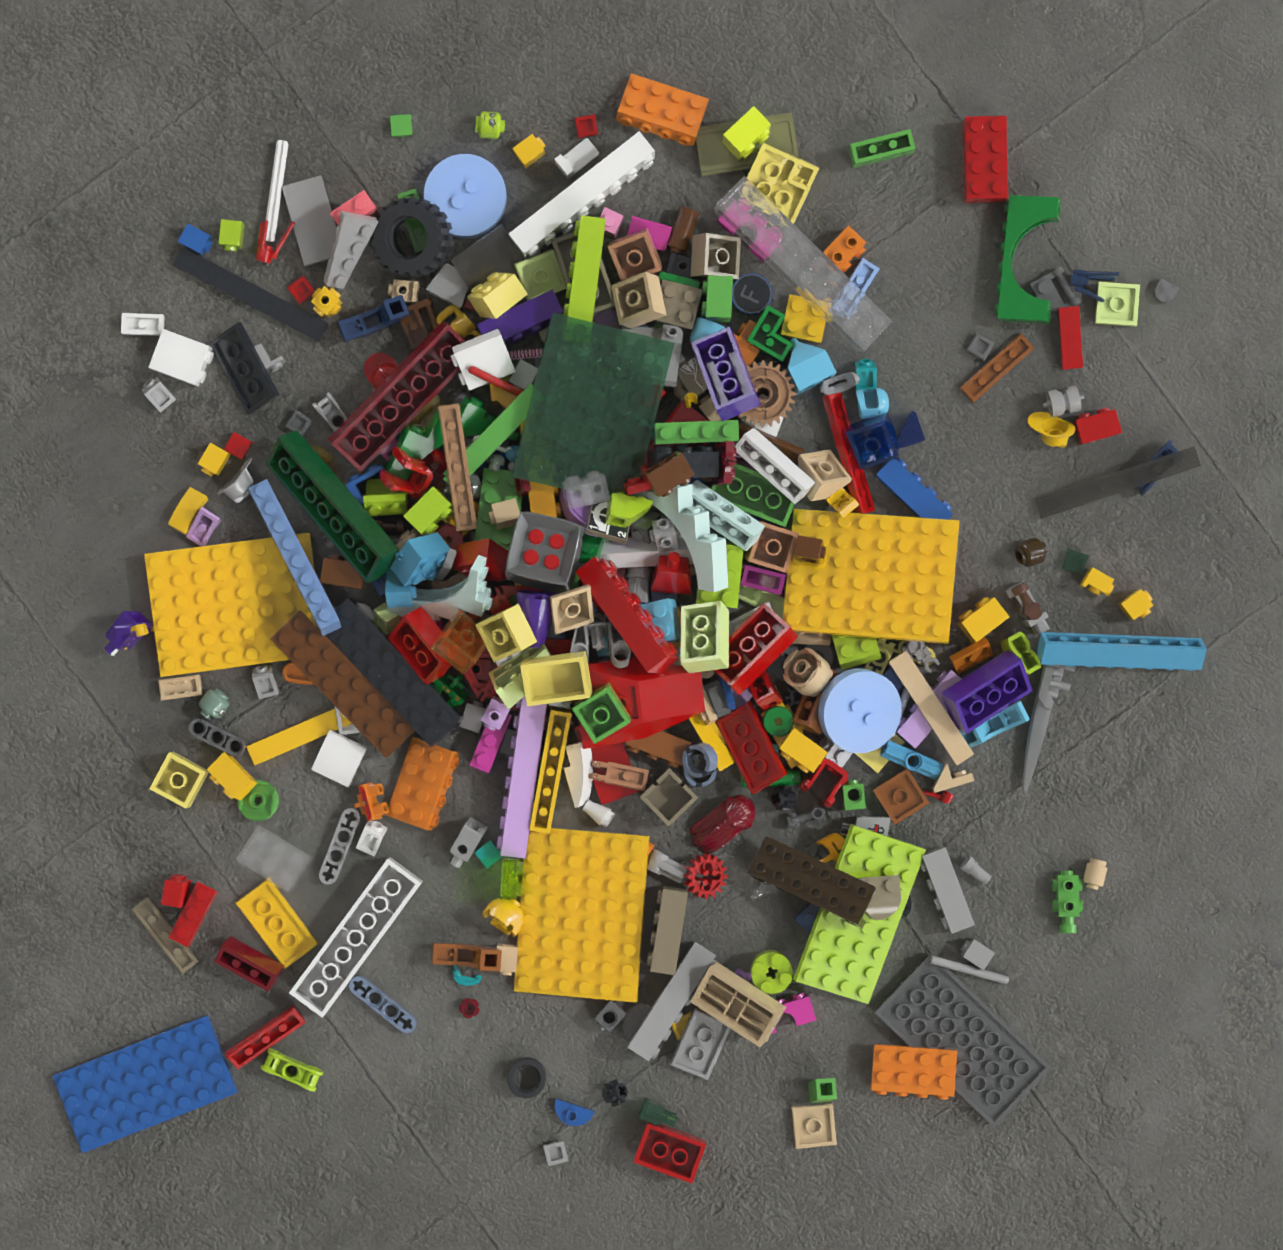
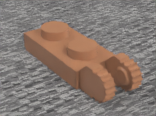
M591 762V766L594 768L607 769L606 776L589 773V779L645 791L649 770L612 762Z

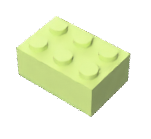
M721 601L681 606L680 664L688 673L729 668V610Z

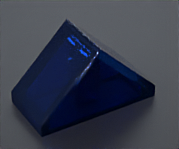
M910 412L892 450L898 451L925 441L916 412Z

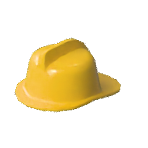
M1034 412L1028 417L1029 426L1041 434L1042 441L1048 446L1065 448L1069 436L1075 432V426L1072 423L1059 417H1051L1050 413Z

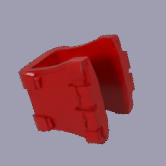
M394 447L392 453L404 468L415 472L410 481L382 469L380 480L392 491L397 492L401 490L408 492V495L413 498H420L433 478V472L430 468L426 467V463L421 458H412L404 450Z
M823 759L814 773L808 779L803 780L798 788L803 792L809 790L822 769L825 768L838 778L821 802V805L828 809L834 803V796L841 785L846 783L848 773L830 759Z

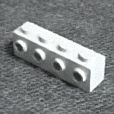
M755 428L745 433L735 446L737 453L794 504L804 498L816 483Z

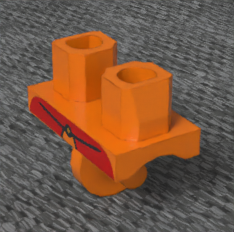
M371 782L358 786L360 794L357 795L359 803L353 804V807H360L362 815L366 814L368 822L381 819L383 815L389 812L386 802L378 804L377 796L384 792L381 783L373 784Z

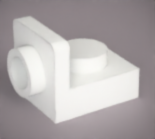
M378 821L367 822L356 848L375 857L388 828Z

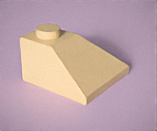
M831 450L800 454L798 456L799 468L816 482L806 494L810 501L827 499L852 480Z
M589 585L550 597L555 634L594 622Z

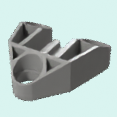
M593 613L594 620L599 622L575 628L570 653L586 651L588 661V636H591L593 649L601 650V648H605L603 635H606L611 663L617 668H624L629 664L630 647L608 617L599 613ZM623 654L626 656V659L619 661L615 656Z

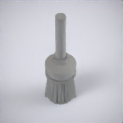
M627 567L625 578L629 583L628 589L640 598V605L649 603V582H651L652 569L649 567Z

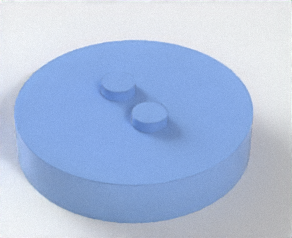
M458 154L442 160L433 168L425 183L424 199L430 201L431 204H436L440 207L439 211L447 215L445 220L451 223L452 229L449 230L450 235L456 238L470 239L488 233L499 223L506 209L507 192L503 178L493 164L476 155Z
M863 668L847 670L833 678L824 689L818 706V719L825 736L835 745L853 753H867L883 746L895 733L901 718V700L895 686L886 677Z

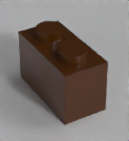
M679 451L642 473L652 492L658 497L669 495L673 492L672 489L674 487L687 484L691 481L690 478L695 475L683 453Z

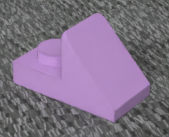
M202 507L186 537L201 547L205 546L214 529L221 522L220 518Z

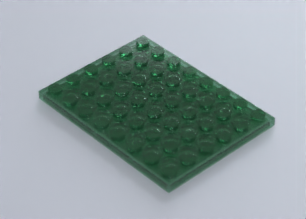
M552 312L511 476L608 500L612 493L626 494L623 484L628 483V479L641 476L640 467L644 465L675 343Z

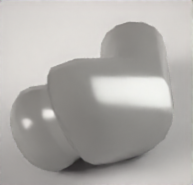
M491 454L486 459V462L490 464L489 470L498 472L500 465H504V458L501 455Z

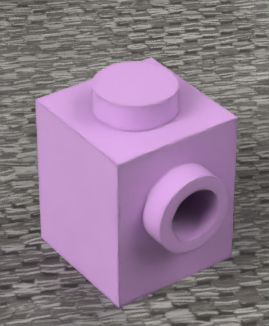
M493 696L481 721L485 722L484 726L491 730H500L510 709L506 707L501 699Z

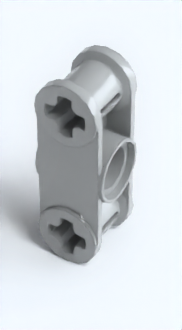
M328 392L326 397L312 405L335 432L339 428L334 426L333 421L335 417L342 416L344 422L348 417Z

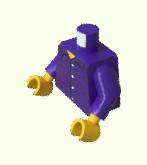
M123 611L105 634L106 638L110 641L106 645L105 650L112 656L119 650H130L144 635H151L155 632L154 625L140 611Z

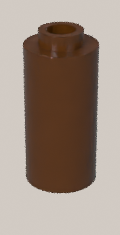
M680 206L667 244L670 252L681 255L682 252H687L699 212Z

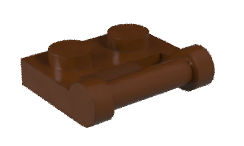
M431 298L408 306L409 315L400 321L412 350H415L428 336L418 310L425 309L433 330L438 326Z

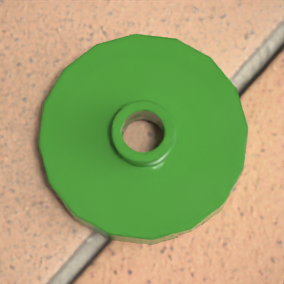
M256 780L258 783L241 801L238 800V808L247 819L256 822L265 821L276 812L279 804V795L276 789L270 783L262 780ZM261 798L262 802L258 805L257 800Z

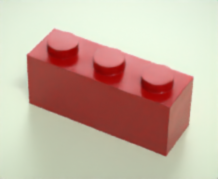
M197 882L168 938L190 948L218 891Z

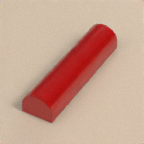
M292 1005L227 1050L225 1055L238 1070L305 1024V1018L295 1005Z

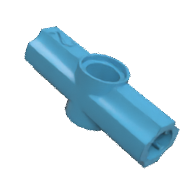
M890 740L881 748V757L907 767L909 770L916 771L934 780H937L942 773L943 763L924 756L913 749H908ZM915 755L914 763L908 764L909 757Z

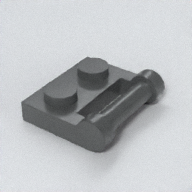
M1062 266L1029 284L1036 298L1051 302L1050 320L1058 316V307L1077 306L1082 303L1080 298L1076 297L1063 274L1065 271ZM1055 277L1070 301L1067 304H1064L1051 281Z

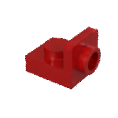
M645 466L640 467L641 474L647 470ZM643 474L642 479L640 477L628 479V483L623 484L624 492L627 495L651 490Z

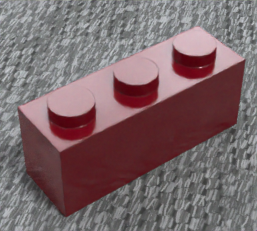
M232 936L222 944L214 961L267 992L277 982L285 966Z

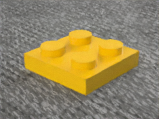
M789 294L781 335L821 344L830 303Z

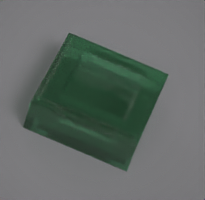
M1068 549L1062 569L1083 575L1089 555Z

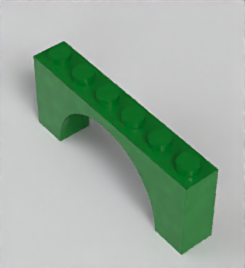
M1009 195V201L1005 202V213H1008L1007 221L1003 223V234H1006L1005 242L1001 243V254H1004L1003 262L999 263V274L1002 277L1001 283L998 282L997 295H1000L999 303L995 304V315H998L1000 321L1050 323L1051 302L1028 294L1018 285L1013 272V256L1018 243L1029 231L1045 223L1059 222L1061 200L1059 197Z

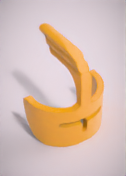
M832 833L816 842L817 845H823L829 851V855L819 861L827 863L833 859L836 865L839 857L837 850L842 849L845 841L840 834Z

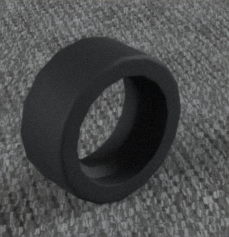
M530 1057L520 1058L515 1061L509 1068L507 1082L511 1092L525 1099L533 1098L540 1094L545 1087L547 1079L546 1070L542 1063ZM522 1066H531L539 1074L538 1084L530 1090L521 1089L515 1082V1073Z

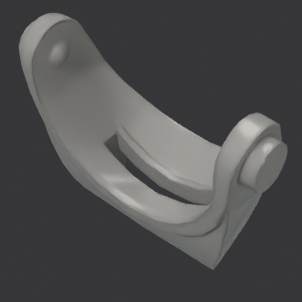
M855 372L834 376L821 382L820 391L821 393L824 392L825 396L846 391L859 383V376ZM846 379L845 382H841L831 387H828L829 384Z

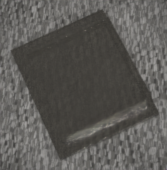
M503 225L498 226L451 259L471 293L475 286L488 281L487 277L494 272L515 274L520 282L514 264L524 260Z

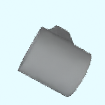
M653 848L648 856L647 869L681 883L684 878L683 874H686L687 871L686 866L670 859L668 855Z

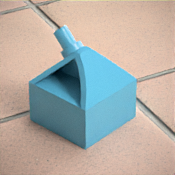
M797 338L790 340L793 345L786 374L788 377H792L790 383L795 384L793 389L796 395L835 376L837 372L826 350L801 343Z

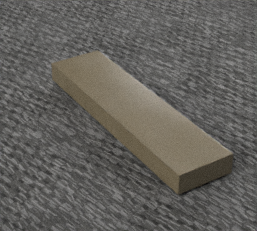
M149 896L131 909L182 974L199 962V959L189 947L168 938L174 927Z

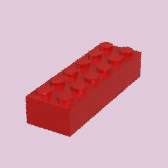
M594 556L575 573L585 586H590L591 595L645 670L650 673H662L679 659L676 655L677 649L671 642L668 643L665 640L664 631L652 622L653 616L647 609L644 610L642 608L640 598L628 589L629 583L623 576L620 577L618 575L616 565L611 560L608 561Z

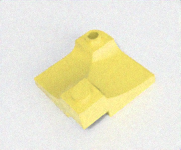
M763 142L741 188L740 197L747 205L793 226L819 167ZM750 189L755 193L752 197L746 194Z

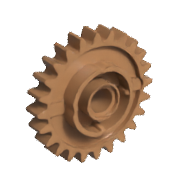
M762 360L760 366L756 362H753V368H750L748 365L746 366L756 393L760 389H765L769 396L764 400L759 398L760 406L739 415V419L744 416L746 417V424L752 420L753 427L759 422L762 428L766 422L772 427L773 420L779 424L780 416L786 419L785 411H792L789 404H795L791 397L796 395L795 392L791 391L795 384H789L792 377H785L787 370L780 372V365L773 368L772 362L765 366L764 360Z

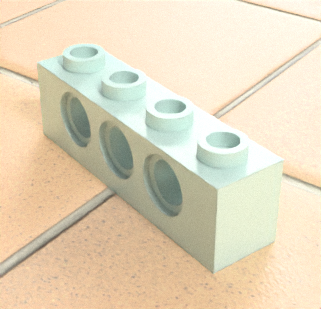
M696 480L692 484L693 507L696 506L700 507V510L709 511V526L745 551L757 542L765 527L763 524L700 481Z

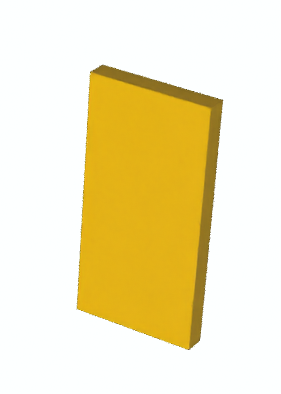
M270 878L236 902V905L281 964L285 965V969L319 944Z

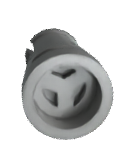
M971 856L966 858L960 866L962 871L967 872L968 875L971 874L983 886L992 877Z

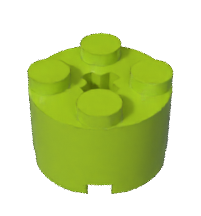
M765 950L757 954L750 968L753 983L758 989L767 994L782 992L792 981L793 970L788 958L775 950ZM769 967H772L773 970L777 969L774 972V976L766 975Z

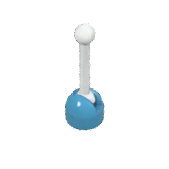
M474 436L473 442H474L479 436ZM511 445L507 448L501 446L497 448V450L505 452L506 458L511 462L517 463L520 459L521 447Z

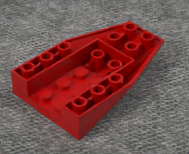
M636 656L630 657L629 664L624 668L615 667L611 663V659L588 661L592 690L595 691L609 682L629 713L631 723L594 744L580 722L583 749L644 739L705 712L701 672L688 673L683 666L672 664L660 674L650 673L645 670ZM626 657L616 659L619 661H623L626 659Z

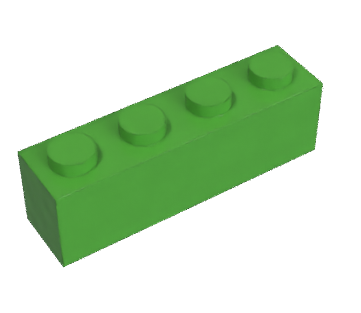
M738 420L652 423L653 444L739 441Z

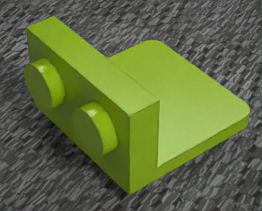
M369 479L366 481V496H363L364 508L370 516L406 514L408 512V492L401 490L395 492L387 488L380 479Z

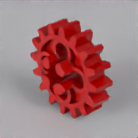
M704 853L703 856L696 855L697 860L690 859L692 865L685 867L688 873L683 874V877L688 878V880L684 884L689 886L688 891L694 893L696 897L707 899L709 895L714 898L715 891L721 893L722 891L719 887L721 885L726 886L723 879L728 878V875L723 874V872L727 870V867L721 866L723 861L717 859L715 855L711 854L710 856L707 853ZM699 873L701 875H704V877L700 878L695 875ZM708 874H711V875H714V876H716V877H715L714 879H712V878H710V877H707V875H708Z

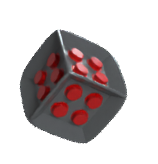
M520 512L507 557L505 571L507 580L555 593L570 591L580 558L582 537L584 535L583 526L552 516Z

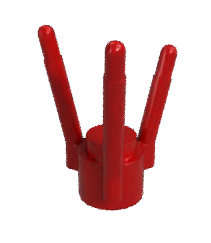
M268 220L261 222L255 259L265 263H271L272 259H277L278 252L295 225L294 221L291 222L274 251H272L273 246L265 244L269 222Z

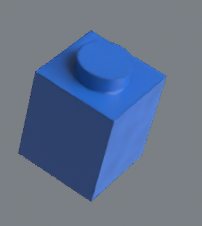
M187 223L178 242L203 256L205 252L208 253L213 245V242H211L213 238Z

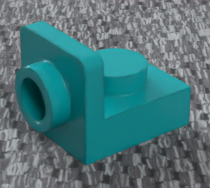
M861 359L854 362L855 373L859 376V383L855 385V390H872L877 388V366L875 361Z

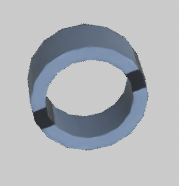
M702 742L686 748L683 752L682 762L686 772L698 778L714 772L717 767L718 758L714 748ZM695 749L701 751L706 758V768L704 771L699 770L693 763L692 756Z
M695 754L692 756L693 760L699 758L706 760L704 754ZM683 768L686 780L696 787L709 785L715 779L717 773L715 769L708 780L695 782L690 778L685 768Z

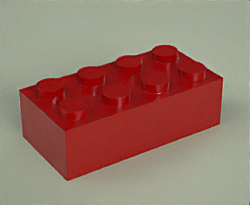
M965 116L962 121L964 203H1005L1008 199L1007 116Z
M763 603L729 637V668L713 671L740 695L798 636L783 619Z

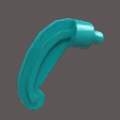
M453 965V978L460 985H476L481 981V975H476V978L463 976L457 965Z

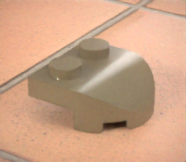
M898 875L858 878L876 887V891L865 912L869 919L882 920L896 912L901 903Z

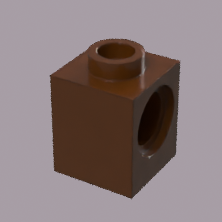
M798 535L794 551L795 560L820 565L821 559H824L826 555V547L823 540Z

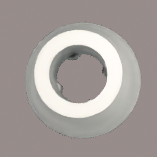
M588 800L583 807V811L599 826L607 827L615 814L611 812L610 808L594 803L591 800Z

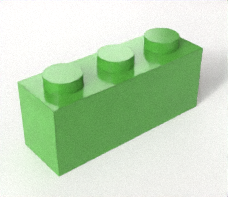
M911 129L852 143L848 149L854 169L911 155L915 151V145Z

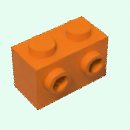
M848 225L820 255L819 259L836 275L840 271L844 274L852 265L849 262L854 257L858 259L866 249L863 247L866 241Z

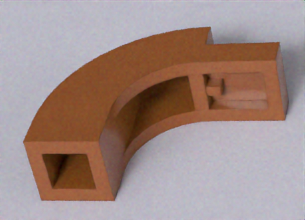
M433 942L431 964L467 966L477 968L480 971H500L502 950L476 944Z

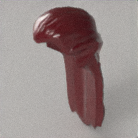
M742 794L730 796L722 804L698 820L689 829L690 835H694L692 838L694 846L703 847L702 852L711 854L725 846L726 843L735 838L741 831L751 828L756 815V809L752 800Z

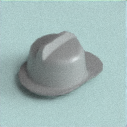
M252 457L218 491V495L224 493L234 502L239 503L250 494L248 488L253 486V479L247 467Z

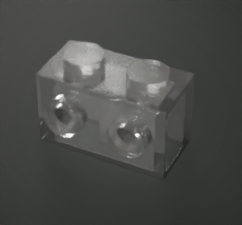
M599 471L589 472L586 477L582 478L571 476L566 478L565 482H562L566 505L569 510L610 500L606 477L603 473H599Z

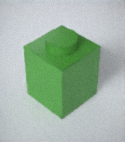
M835 1078L815 1079L808 1082L810 1103L831 1102L837 1099Z

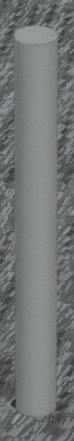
M933 955L930 957V964L1003 984H1008L1009 976Z

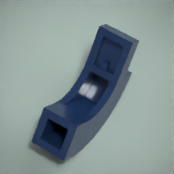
M399 295L382 301L379 306L370 311L338 321L337 325L345 343L387 329L405 319L409 315V311L403 296Z

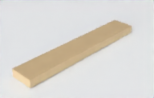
M903 651L888 661L955 765H959L974 755L907 651Z

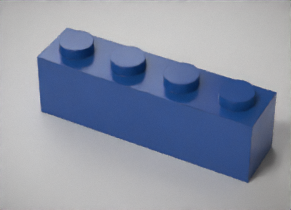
M892 457L875 475L918 518L948 520L953 515L950 511L952 509L951 506L944 500L940 502L935 497L937 493L931 487L922 485L920 483L922 479L915 472L910 473L906 469L907 465L900 458L895 459Z

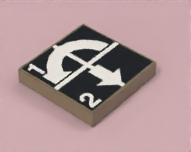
M593 494L585 533L625 544L630 525L624 528L605 524L609 498Z

